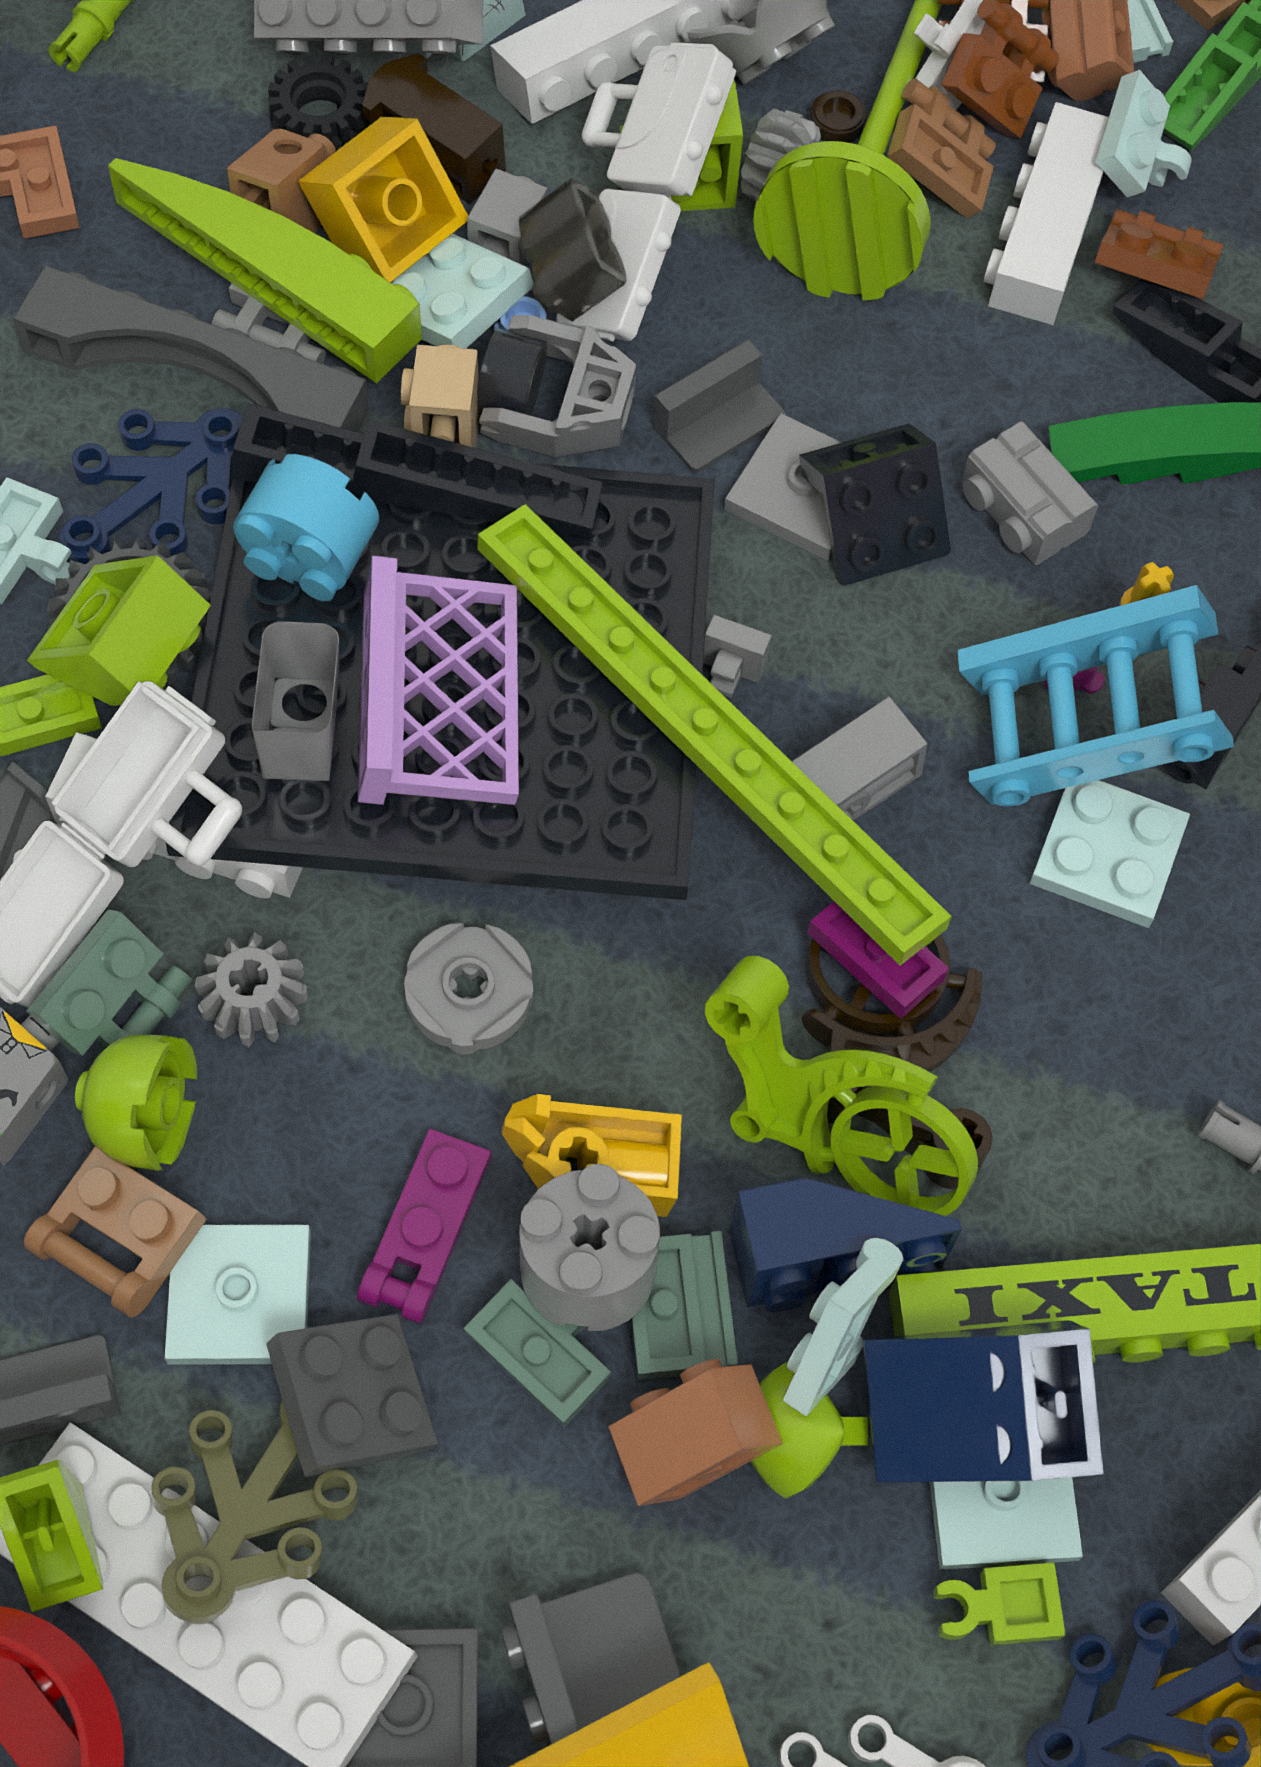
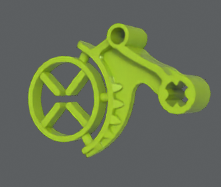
M747 956L741 959L705 1004V1016L708 1024L718 1035L725 1039L729 1055L737 1064L744 1080L746 1097L730 1118L733 1131L747 1142L756 1143L761 1142L764 1138H769L804 1152L807 1165L815 1174L829 1173L834 1166V1162H836L841 1174L856 1192L943 1216L956 1210L975 1182L978 1171V1158L974 1143L963 1124L945 1106L928 1096L938 1077L905 1060L864 1050L828 1052L810 1060L794 1058L784 1048L778 1010L789 993V984L785 974L769 959L760 956ZM873 1086V1087L866 1088V1089H864V1090L858 1092L857 1094H855V1093L851 1090V1088H855V1087ZM834 1096L844 1106V1109L836 1118L830 1135L827 1110L829 1100ZM868 1109H888L891 1138L850 1129L852 1116ZM912 1116L936 1132L950 1151L919 1145L912 1156L904 1155L896 1167V1188L878 1178L864 1164L860 1156L887 1162L895 1151L902 1152L913 1137ZM916 1169L957 1177L959 1180L958 1187L952 1192L941 1196H919Z

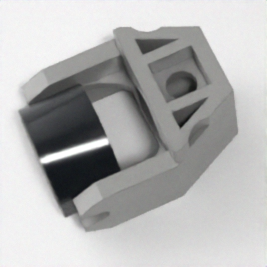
M512 315L508 331L500 328L494 331L481 367L477 387L478 415L481 416L479 423L482 424L480 433L504 444L553 457L620 446L635 396L636 364L618 348L603 342L598 331L591 326L586 325L584 330L532 315ZM547 356L572 362L574 366L559 416L554 421L531 416L541 387Z

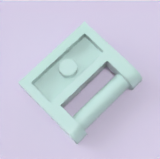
M871 1238L865 1241L856 1260L858 1269L842 1286L833 1281L830 1282L815 1302L809 1318L818 1324L813 1334L809 1332L803 1337L788 1361L787 1369L794 1373V1377L783 1399L785 1403L803 1415L807 1416L854 1365L863 1346L860 1334L878 1296L894 1280L903 1261L901 1251L893 1243L880 1238Z

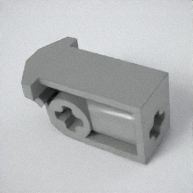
M888 697L792 762L846 815L855 820L922 775L928 743L893 700Z

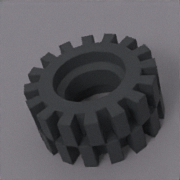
M314 55L304 56L305 65L301 67L295 59L288 62V74L279 69L274 75L275 83L270 82L268 88V103L273 130L284 129L307 138L311 134H321L332 142L337 151L371 125V122L364 117L362 108L367 82L363 83V75L358 69L351 72V63L342 59L338 66H334V57L331 55H324L323 63H315ZM320 100L330 101L340 106L336 111L321 116L308 115L299 110L310 102Z

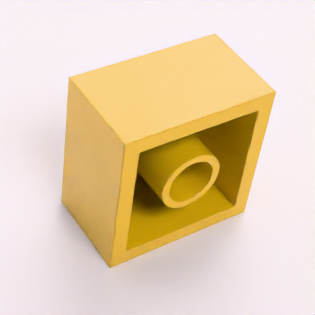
M380 117L297 181L332 244L349 255L356 254L363 258L376 274L390 283L464 225L468 218L464 206L418 119Z

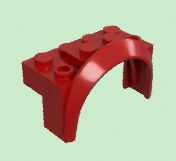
M0 1606V1743L18 1767H124L125 1748L121 1726L123 1722L119 1717L112 1692L93 1660L74 1640L51 1623L30 1613ZM62 1696H64L75 1722L73 1725L55 1704Z

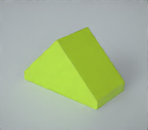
M59 1459L0 1477V1528L32 1612L103 1590V1578L83 1486Z

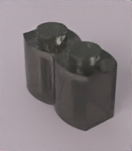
M571 177L519 216V230L522 237L519 239V247L528 262L533 265L535 278L533 292L538 302L548 312H557L573 322L626 284L625 268L620 254L611 239V227L606 211L597 194Z

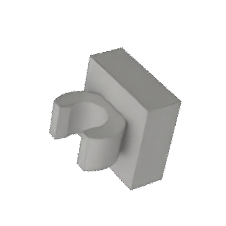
M714 615L705 634L703 663L712 666L711 675L713 679L711 684L722 695L732 698L740 677L759 683L767 665L772 635Z

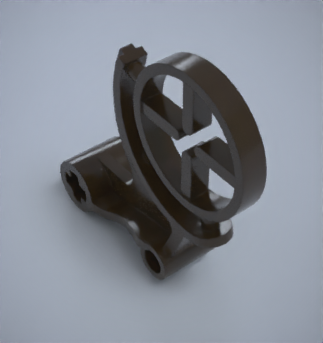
M939 935L926 946L949 967L945 980L928 994L923 1002L915 1006L901 1019L896 1014H874L863 1011L872 992L862 983L850 1005L833 992L822 974L819 962V950L827 954L829 953L812 938L806 962L807 978L814 997L823 1007L824 1011L821 1012L814 1008L809 1009L802 1016V1023L813 1038L827 1046V1053L839 1050L877 1052L905 1060L931 1072L946 1062L967 1037L980 1004L982 971H977V968L968 967L965 975L950 972L948 949L942 935ZM945 987L962 991L956 1006L945 1018L924 1031L915 1032L913 1027L924 1021L935 1010L941 1000ZM837 1020L850 1028L866 1033L890 1034L898 1032L900 1037H878L867 1035L846 1028L835 1021ZM873 1086L851 1088V1090L855 1094H857L858 1092ZM834 1096L830 1098L827 1110V1121L834 1124L836 1118L844 1109V1106ZM965 1108L950 1109L949 1111L966 1128L974 1143L978 1158V1176L991 1149L993 1139L991 1128L986 1120L975 1111ZM868 1109L856 1114L880 1126L890 1135L888 1109ZM911 1116L913 1137L904 1150L913 1154L919 1145H926L950 1151L936 1132ZM925 1171L929 1179L940 1187L947 1189H956L958 1187L959 1180L957 1177Z

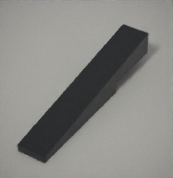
M250 403L247 404L234 445L230 479L257 483L267 464L275 458L276 464H281L285 455L298 454L324 462L349 477L350 480L345 489L358 500L362 498L365 492L376 503L498 522L526 504L554 532L590 537L602 487V482L369 419L365 433L362 434Z

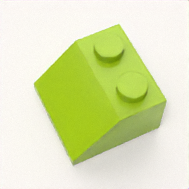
M158 555L97 564L90 570L27 661L36 669L111 706L122 705L138 681L141 683L150 681L163 689L168 678L165 672L177 654L185 651L197 639L201 630L198 624L211 605Z

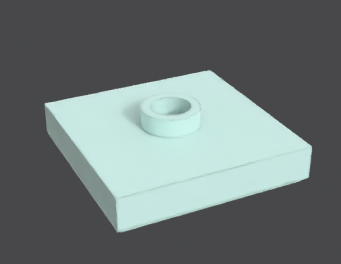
M203 1225L170 1272L165 1360L167 1364H272L266 1343L279 1332L307 1328L310 1226Z
M1072 1477L1037 1481L930 1482L939 1570L1079 1561L1083 1557Z

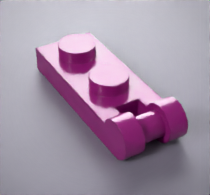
M429 1128L375 1257L364 1274L357 1295L358 1301L376 1308L383 1302L401 1309V1317L419 1324L424 1322L492 1159L490 1150ZM397 1263L420 1270L413 1284L392 1277Z

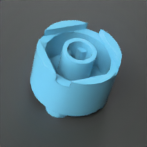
M288 454L285 455L281 464H276L275 458L267 464L236 517L233 530L239 544L247 552L243 563L256 576L266 580H275L278 576L292 584L294 580L299 582L302 590L311 597L321 601H330L336 591L345 585L379 524L378 510L372 499L365 492L359 501L352 493L345 489L350 478L336 468L311 457Z

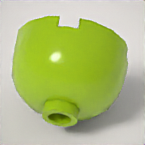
M129 1035L112 1042L95 1058L89 1071L81 1074L75 1091L76 1107L79 1111H82L83 1123L91 1142L113 1161L131 1167L157 1171L162 1170L159 1163L171 1165L178 1158L185 1143L196 1101L184 1099L185 1078L197 1080V1064L194 1051L186 1039L164 1035Z

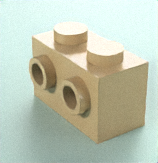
M449 344L439 346L417 345L414 369L404 368L402 374L401 404L406 405L404 429L476 448L480 420L477 409V350L463 349Z

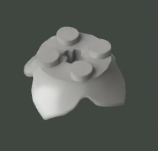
M760 0L757 8L749 12L738 21L735 19L727 25L706 29H691L688 32V37L691 43L713 44L720 52L731 59L733 62L732 67L737 70L735 75L739 77L744 86L768 71L773 64L781 59L787 60L813 43V40L829 31L835 24L830 17L827 0Z

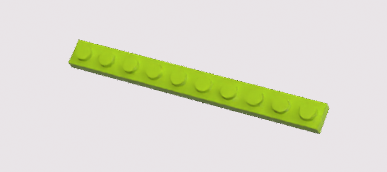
M526 504L478 534V550L513 585H516L517 589L900 966L948 929L952 916Z

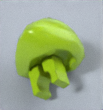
M785 1362L768 1374L759 1384L783 1444L750 1461L762 1481L784 1498H789L809 1488L824 1473L841 1446H868V1417H841L827 1394L807 1416L783 1401L794 1377V1373L787 1369L788 1362Z

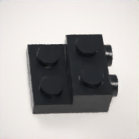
M1246 645L1232 669L1219 663L1206 684L1198 680L1202 712L1214 710L1232 734L1233 743L1236 742L1261 701V645L1257 650ZM1231 748L1215 751L1211 757L1202 761L1182 762L1178 760L1163 764V768L1175 780L1186 784L1195 783L1207 790Z

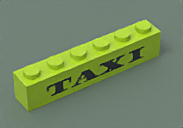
M1261 1244L897 1275L889 1291L894 1336L1071 1320L1090 1329L1093 1363L1096 1361L1095 1355L1121 1353L1123 1362L1150 1361L1163 1356L1162 1349L1188 1347L1190 1356H1211L1230 1350L1229 1343L1254 1341L1256 1349L1261 1350Z

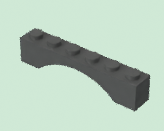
M45 265L13 318L23 352L73 370L102 364L125 362L173 365L202 373L222 382L240 393L254 405L359 432L369 413L366 379L358 377L355 373L344 367H329L304 358L293 349L287 347L276 348L251 339L240 330L233 328L223 329L200 321L184 310H170L147 302L133 292L125 290L119 292L99 285L77 272L66 273Z

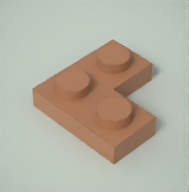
M56 125L0 136V197L13 195L23 239L80 228Z

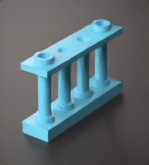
M1194 585L957 650L959 672L980 695H989L995 765L969 771V782L991 805L1017 806L1027 802L1030 796L1178 760L1182 762H1198L1208 759L1215 751L1234 747L1232 734L1214 710L1202 712L1194 644L1199 639L1218 635L1216 613L1199 587ZM1167 648L1177 719L1140 728L1132 661L1139 655ZM1107 664L1115 735L1080 743L1072 677L1078 671ZM1047 680L1055 750L1020 758L1014 692L1021 686Z

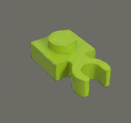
M1054 1562L984 1568L980 1572L982 1590H974L969 1584L959 1580L942 1582L933 1590L934 1599L954 1598L961 1603L964 1609L962 1621L943 1623L938 1627L939 1637L948 1640L961 1639L967 1636L977 1625L986 1624L990 1646L1059 1640L1065 1636Z

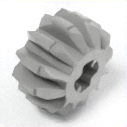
M774 108L763 116L758 122L756 132L751 134L748 150L744 153L746 158L741 169L742 193L757 201L770 170L780 158L798 147L819 142L821 135L819 127L815 126V122L803 118V115L790 110L784 112Z
M254 932L249 939L248 947L239 949L238 943L228 937L224 943L227 956L224 958L206 953L204 964L209 974L196 977L195 988L197 994L204 998L198 1005L203 1020H216L214 1025L216 1034L223 1040L239 1029L241 1043L249 1048L255 1040V1031L264 1029L266 1038L276 1043L279 1038L276 1022L279 1021L286 1025L297 1026L300 1017L295 1005L306 1003L308 1000L307 986L299 982L305 974L303 965L298 959H287V946L281 940L264 950L262 937ZM251 983H260V984H261V985L255 986L254 991H253V995H250V996H244V995H242V994L248 993V991H249V989H250V984H251Z

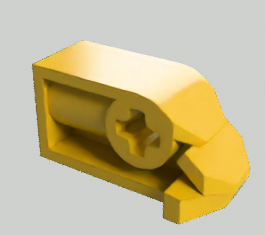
M536 1094L514 1103L502 1126V1135L514 1154L523 1162V1168L538 1190L550 1180L571 1172V1165L565 1159L566 1157H573L577 1159V1166L580 1170L593 1164H604L613 1168L619 1176L629 1180L643 1191L652 1203L657 1216L667 1217L678 1199L682 1115L556 1102L551 1101V1095Z

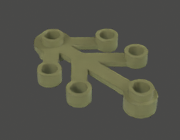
M283 1400L280 1406V1430L242 1489L230 1452L233 1443L230 1419L222 1412L208 1410L198 1414L192 1420L189 1427L190 1446L193 1453L202 1458L220 1521L218 1528L205 1548L191 1510L196 1501L195 1480L192 1474L181 1467H168L161 1470L152 1481L153 1505L156 1511L165 1517L176 1558L164 1572L162 1596L168 1610L181 1620L193 1624L208 1623L222 1615L229 1608L236 1591L285 1577L292 1579L311 1577L321 1566L322 1543L319 1536L308 1528L299 1527L287 1531L281 1537L278 1549L238 1559L234 1558L246 1539L323 1517L329 1520H341L348 1517L356 1507V1481L351 1474L339 1469L329 1470L321 1474L317 1478L313 1489L271 1500L299 1456ZM207 1429H216L223 1433L220 1439L213 1442H207L199 1438V1435ZM178 1485L186 1489V1493L177 1499H167L161 1495L164 1489L169 1486ZM331 1488H340L347 1492L348 1496L342 1501L332 1502L327 1500L323 1494ZM296 1546L307 1547L313 1553L311 1557L304 1561L292 1560L287 1555ZM197 1576L209 1577L212 1580V1583L203 1590H192L186 1586V1582L189 1579Z

